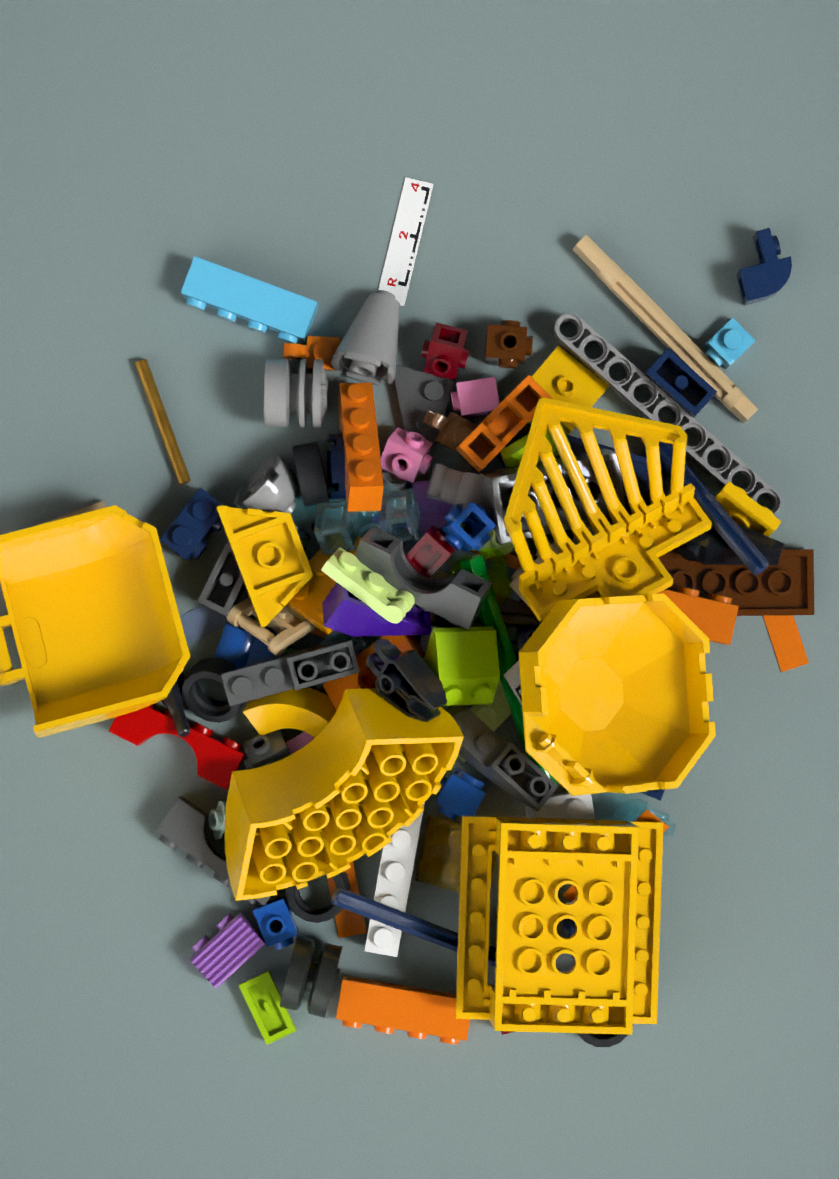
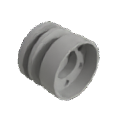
M266 358L264 376L265 427H288L291 413H297L300 427H306L307 413H312L313 427L322 428L328 406V378L324 370L323 359H314L313 374H307V359H301L298 374H291L289 359Z

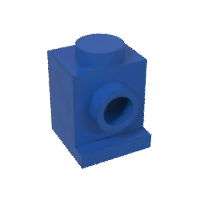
M285 896L267 902L265 906L263 904L257 906L252 910L267 947L274 945L275 949L279 950L294 943L292 937L297 936L299 931ZM273 920H279L283 928L275 932L271 929L270 923Z

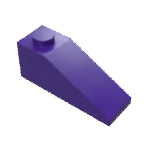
M338 583L335 584L322 603L324 626L351 636L429 635L432 631L430 612L422 610L418 605L414 604L402 621L394 624L387 621Z

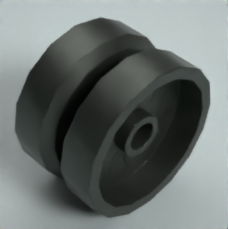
M297 936L282 992L280 1007L296 1011L301 1006L305 991L310 993L307 1004L308 1013L325 1018L330 997H334L341 969L338 968L342 947L326 943L321 948L318 962L312 961L315 951L314 940Z

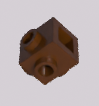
M502 320L501 325L488 324L485 361L498 362V367L516 369L518 364H524L525 356H532L533 336H527V327H520L521 322ZM511 341L515 346L508 348L504 345V342Z

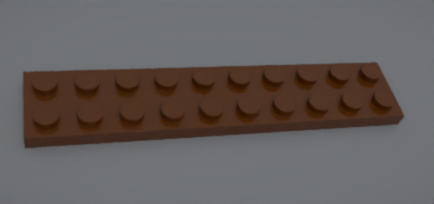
M814 549L783 550L779 564L768 565L758 575L752 574L746 565H704L697 561L686 560L674 551H669L658 557L673 578V585L666 590L679 593L680 587L700 591L698 597L711 600L712 594L732 598L731 604L739 606L737 616L814 615ZM509 552L511 555L518 558L516 552ZM530 552L533 561L537 559L535 556L536 552ZM494 592L500 612L535 615L521 598L517 602Z

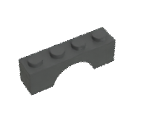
M374 526L360 539L355 556L362 564L373 572L380 574L387 583L399 592H410L414 596L415 604L422 610L433 612L449 620L453 625L464 627L468 630L480 616L492 585L491 582L464 569L446 579L426 577L416 571L408 562L401 539Z
M178 797L156 829L161 834L159 840L174 850L179 846L189 853L186 858L200 868H203L204 865L215 871L213 877L216 880L230 887L226 857L216 852L207 837L206 824L208 814L184 797ZM271 896L247 899V901L255 906L259 902L265 906Z

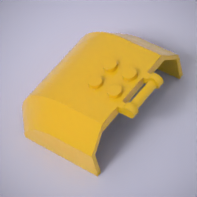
M113 505L0 535V583L8 610V615L0 617V686L10 685L25 679L36 723L33 726V730L38 738L125 715L167 698L191 656L157 529L154 526L138 520L122 508ZM12 626L22 668L13 670L3 629Z

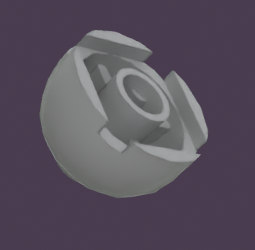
M277 456L276 462L270 459L260 466L247 479L246 483L249 486L246 492L243 493L239 490L234 499V504L242 509L250 508L268 512L291 513L296 507L293 501L298 494L299 484L290 466L280 456Z

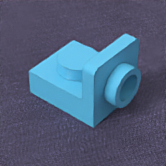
M732 318L704 345L708 350L705 354L718 367L722 365L727 369L756 340Z

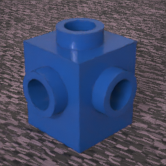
M472 501L462 507L456 504L444 516L447 522L441 530L446 534L444 537L446 542L455 550L459 551L461 549L463 552L475 549L478 551L489 541L491 536L488 533L496 525L490 519L489 513L482 506ZM461 523L468 526V533L459 526Z

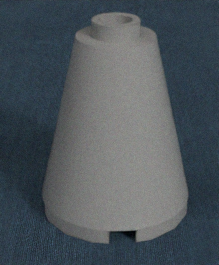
M378 290L376 293L369 294L333 354L331 364L335 370L338 371L339 366L347 370L345 376L362 383L372 382V385H381L382 380L388 379V384H392L396 376L400 303L395 299L394 294L384 290Z

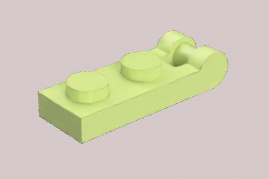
M341 547L338 548L321 569L326 575L391 623L396 624L402 621L406 613L415 604L414 596L410 592H399L387 583L380 574L370 570L355 555L346 552Z

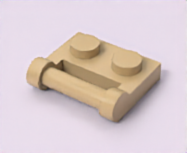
M250 597L234 606L227 616L229 623L235 627L240 626L267 645L269 652L276 657L281 656L288 646L315 629V625L285 605L267 625L279 633L274 635L265 627L261 628L258 622L249 617L252 614L257 618Z

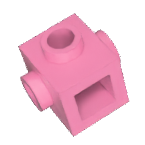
M397 427L388 438L382 453V469L392 473L397 479L414 483L420 473L426 474L431 466L433 456L429 455L433 443L425 440L419 433L408 432Z

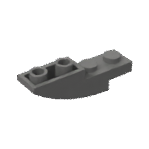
M345 640L283 653L279 657H267L252 661V664L220 673L229 706H233L290 689L299 690L360 673L352 640Z
M465 705L448 706L445 711L454 718L464 736L458 754L508 794L533 810L539 811L557 789L558 785L512 742L505 743Z

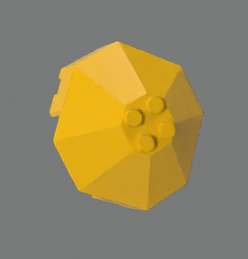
M664 593L559 600L519 651L525 751L572 796L605 792L627 794L646 792L647 790L678 788L716 736L715 722H710L708 702L714 701L712 673H706L705 653H710L709 638Z

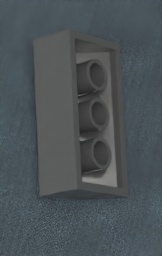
M602 448L600 451L617 497L626 509L616 452ZM587 452L574 454L595 503L606 519L612 521ZM561 457L555 458L581 520L586 526L591 525ZM538 461L536 467L544 475L545 484L564 531L570 530L569 523L543 463ZM520 465L479 473L484 506L491 517L490 519L496 525L493 529L500 544L512 542L509 533L504 527V518ZM531 485L528 496L536 505V511L545 535L551 534ZM523 514L521 522L525 539L532 538Z

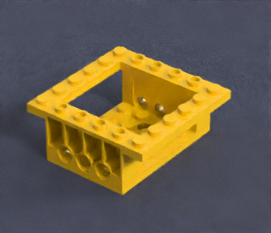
M462 815L456 1019L490 1020L494 1031L632 1035L633 1024H657L664 823L662 821ZM492 851H496L499 855L495 984H487ZM565 884L574 885L577 890L576 898L570 903H563L558 898V890ZM563 919H571L575 922L576 929L570 937H561L557 933V925ZM563 953L571 954L575 960L573 968L567 972L559 971L555 965L557 957Z

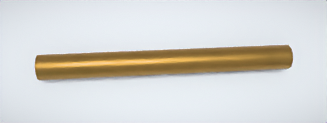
M147 359L137 361L134 364L178 484L189 483L191 479Z

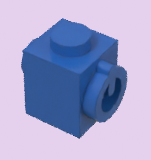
M457 768L454 773L451 772L448 778L443 776L441 779V788L436 794L438 797L435 803L441 805L438 809L440 813L453 820L457 816L462 817V815L474 816L486 795V792L481 790L485 783Z

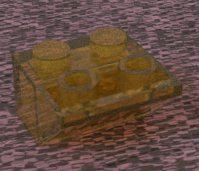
M428 816L416 881L459 893L462 822ZM492 851L491 882L497 857L496 851Z

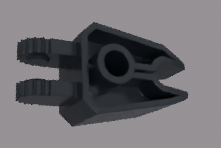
M378 639L373 647L376 654H370L366 660V666L377 676L374 683L376 692L408 717L428 722L440 716L441 712L438 708L447 704L446 694L442 682L416 650H407L402 653L389 640Z

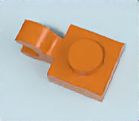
M307 336V345L284 343L283 359H307V370H313L314 359H323L325 371H337L333 368L331 361L333 354L340 344V337Z

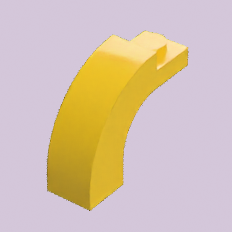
M307 687L299 690L290 689L248 701L243 713L260 735H266L279 729L292 728L304 731L315 738L331 721L336 713V709L329 696Z

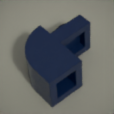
M770 228L759 230L753 236L760 264L740 269L736 274L744 306L773 297L790 277L792 269L791 256L778 259L777 255L781 254L779 240L776 235L772 236Z

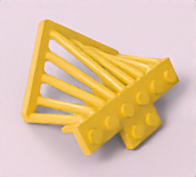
M540 398L538 400L505 514L504 527L510 535L524 572L519 575V592L539 622L546 618L559 600L583 599L596 591L599 592L601 597L657 594L673 585V578L658 557L710 530L712 522L694 498L695 487L692 483L684 487L687 434L681 426L550 398ZM560 421L573 423L580 432L582 442L612 519V526L594 501ZM547 427L595 533L593 536L580 518L553 455L552 446L545 437ZM593 427L608 430L612 437L631 516L617 497L594 435ZM626 434L641 437L646 447L651 501L649 506L645 504L640 494ZM659 441L673 445L670 495L665 496L663 492ZM539 456L577 545L566 535L545 484L544 475L536 467ZM531 485L560 553L558 555L551 550L536 511V505L528 496ZM523 514L541 559V564L534 563L524 537L521 522Z

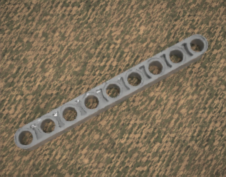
M566 313L557 319L553 335L558 344L605 382L610 390L642 418L660 422L658 418L659 410L668 408L674 413V425L681 426L684 431L693 430L698 434L699 443L697 446L686 445V457L715 483L723 488L728 481L732 483V477L735 473H742L748 480V486L744 490L747 495L756 502L759 495H767L772 500V513L775 515L779 511L782 501L780 495L773 487L582 318L574 313ZM565 322L573 323L577 327V335L571 338L563 336L559 329L560 325ZM591 343L598 345L601 348V357L598 359L588 358L585 355L584 347ZM614 365H620L626 372V378L622 381L613 380L609 376V368ZM636 387L648 389L650 392V400L648 402L640 403L636 401L633 395ZM715 451L722 455L724 461L721 468H713L708 464L707 456L709 452Z

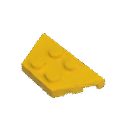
M218 506L216 508L260 627H266L313 577L290 513L268 512L259 509Z

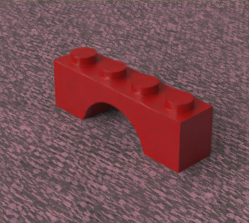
M152 705L115 717L108 731L136 746L142 745L157 734L176 735L185 740L193 749L197 759V776L226 790L230 786L232 771L239 770L243 758L246 756V753L240 750L242 747L241 743L226 736L221 741L211 736L212 729L198 722H195L194 726L189 725L191 732L188 736H179L168 710L165 708L164 712L152 707Z

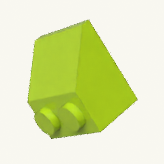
M494 626L471 627L469 630L464 627L433 628L424 661L442 682L447 698V704L443 706L492 704L500 679L497 637Z

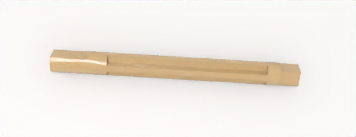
M588 235L584 236L575 245L573 251L595 272L597 277L667 348L717 391L714 396L743 424L758 410L721 369Z

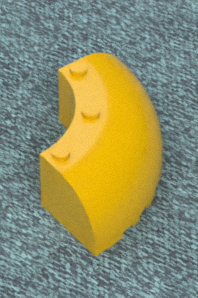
M376 688L345 689L342 701L331 721L306 746L272 764L249 770L232 771L225 810V854L228 876L235 900L277 895V890L296 885L297 890L308 887V881L325 874L327 879L351 868L349 863L364 854L370 857L392 841V834L403 825L408 827L424 811L422 805L431 794L436 795L441 788V779L447 770L452 769L464 738L454 718L442 707H439L440 716L428 722L420 721L406 716L376 692Z

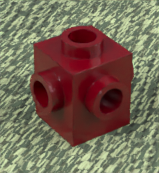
M436 322L431 340L425 338L420 357L426 359L423 372L440 378L455 380L458 368L465 369L470 350L464 349L468 330Z

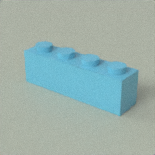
M196 256L193 258L181 290L182 296L187 299L186 304L203 311L206 306L218 310L217 316L235 322L236 317L248 321L247 327L255 331L266 333V330L269 329L279 333L278 338L280 340L294 344L297 343V340L306 342L319 307L317 301Z

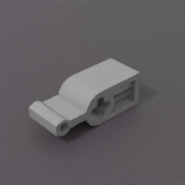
M441 464L434 466L426 494L427 497L452 504L453 506L459 504L461 507L473 501L485 509L480 475L462 473Z

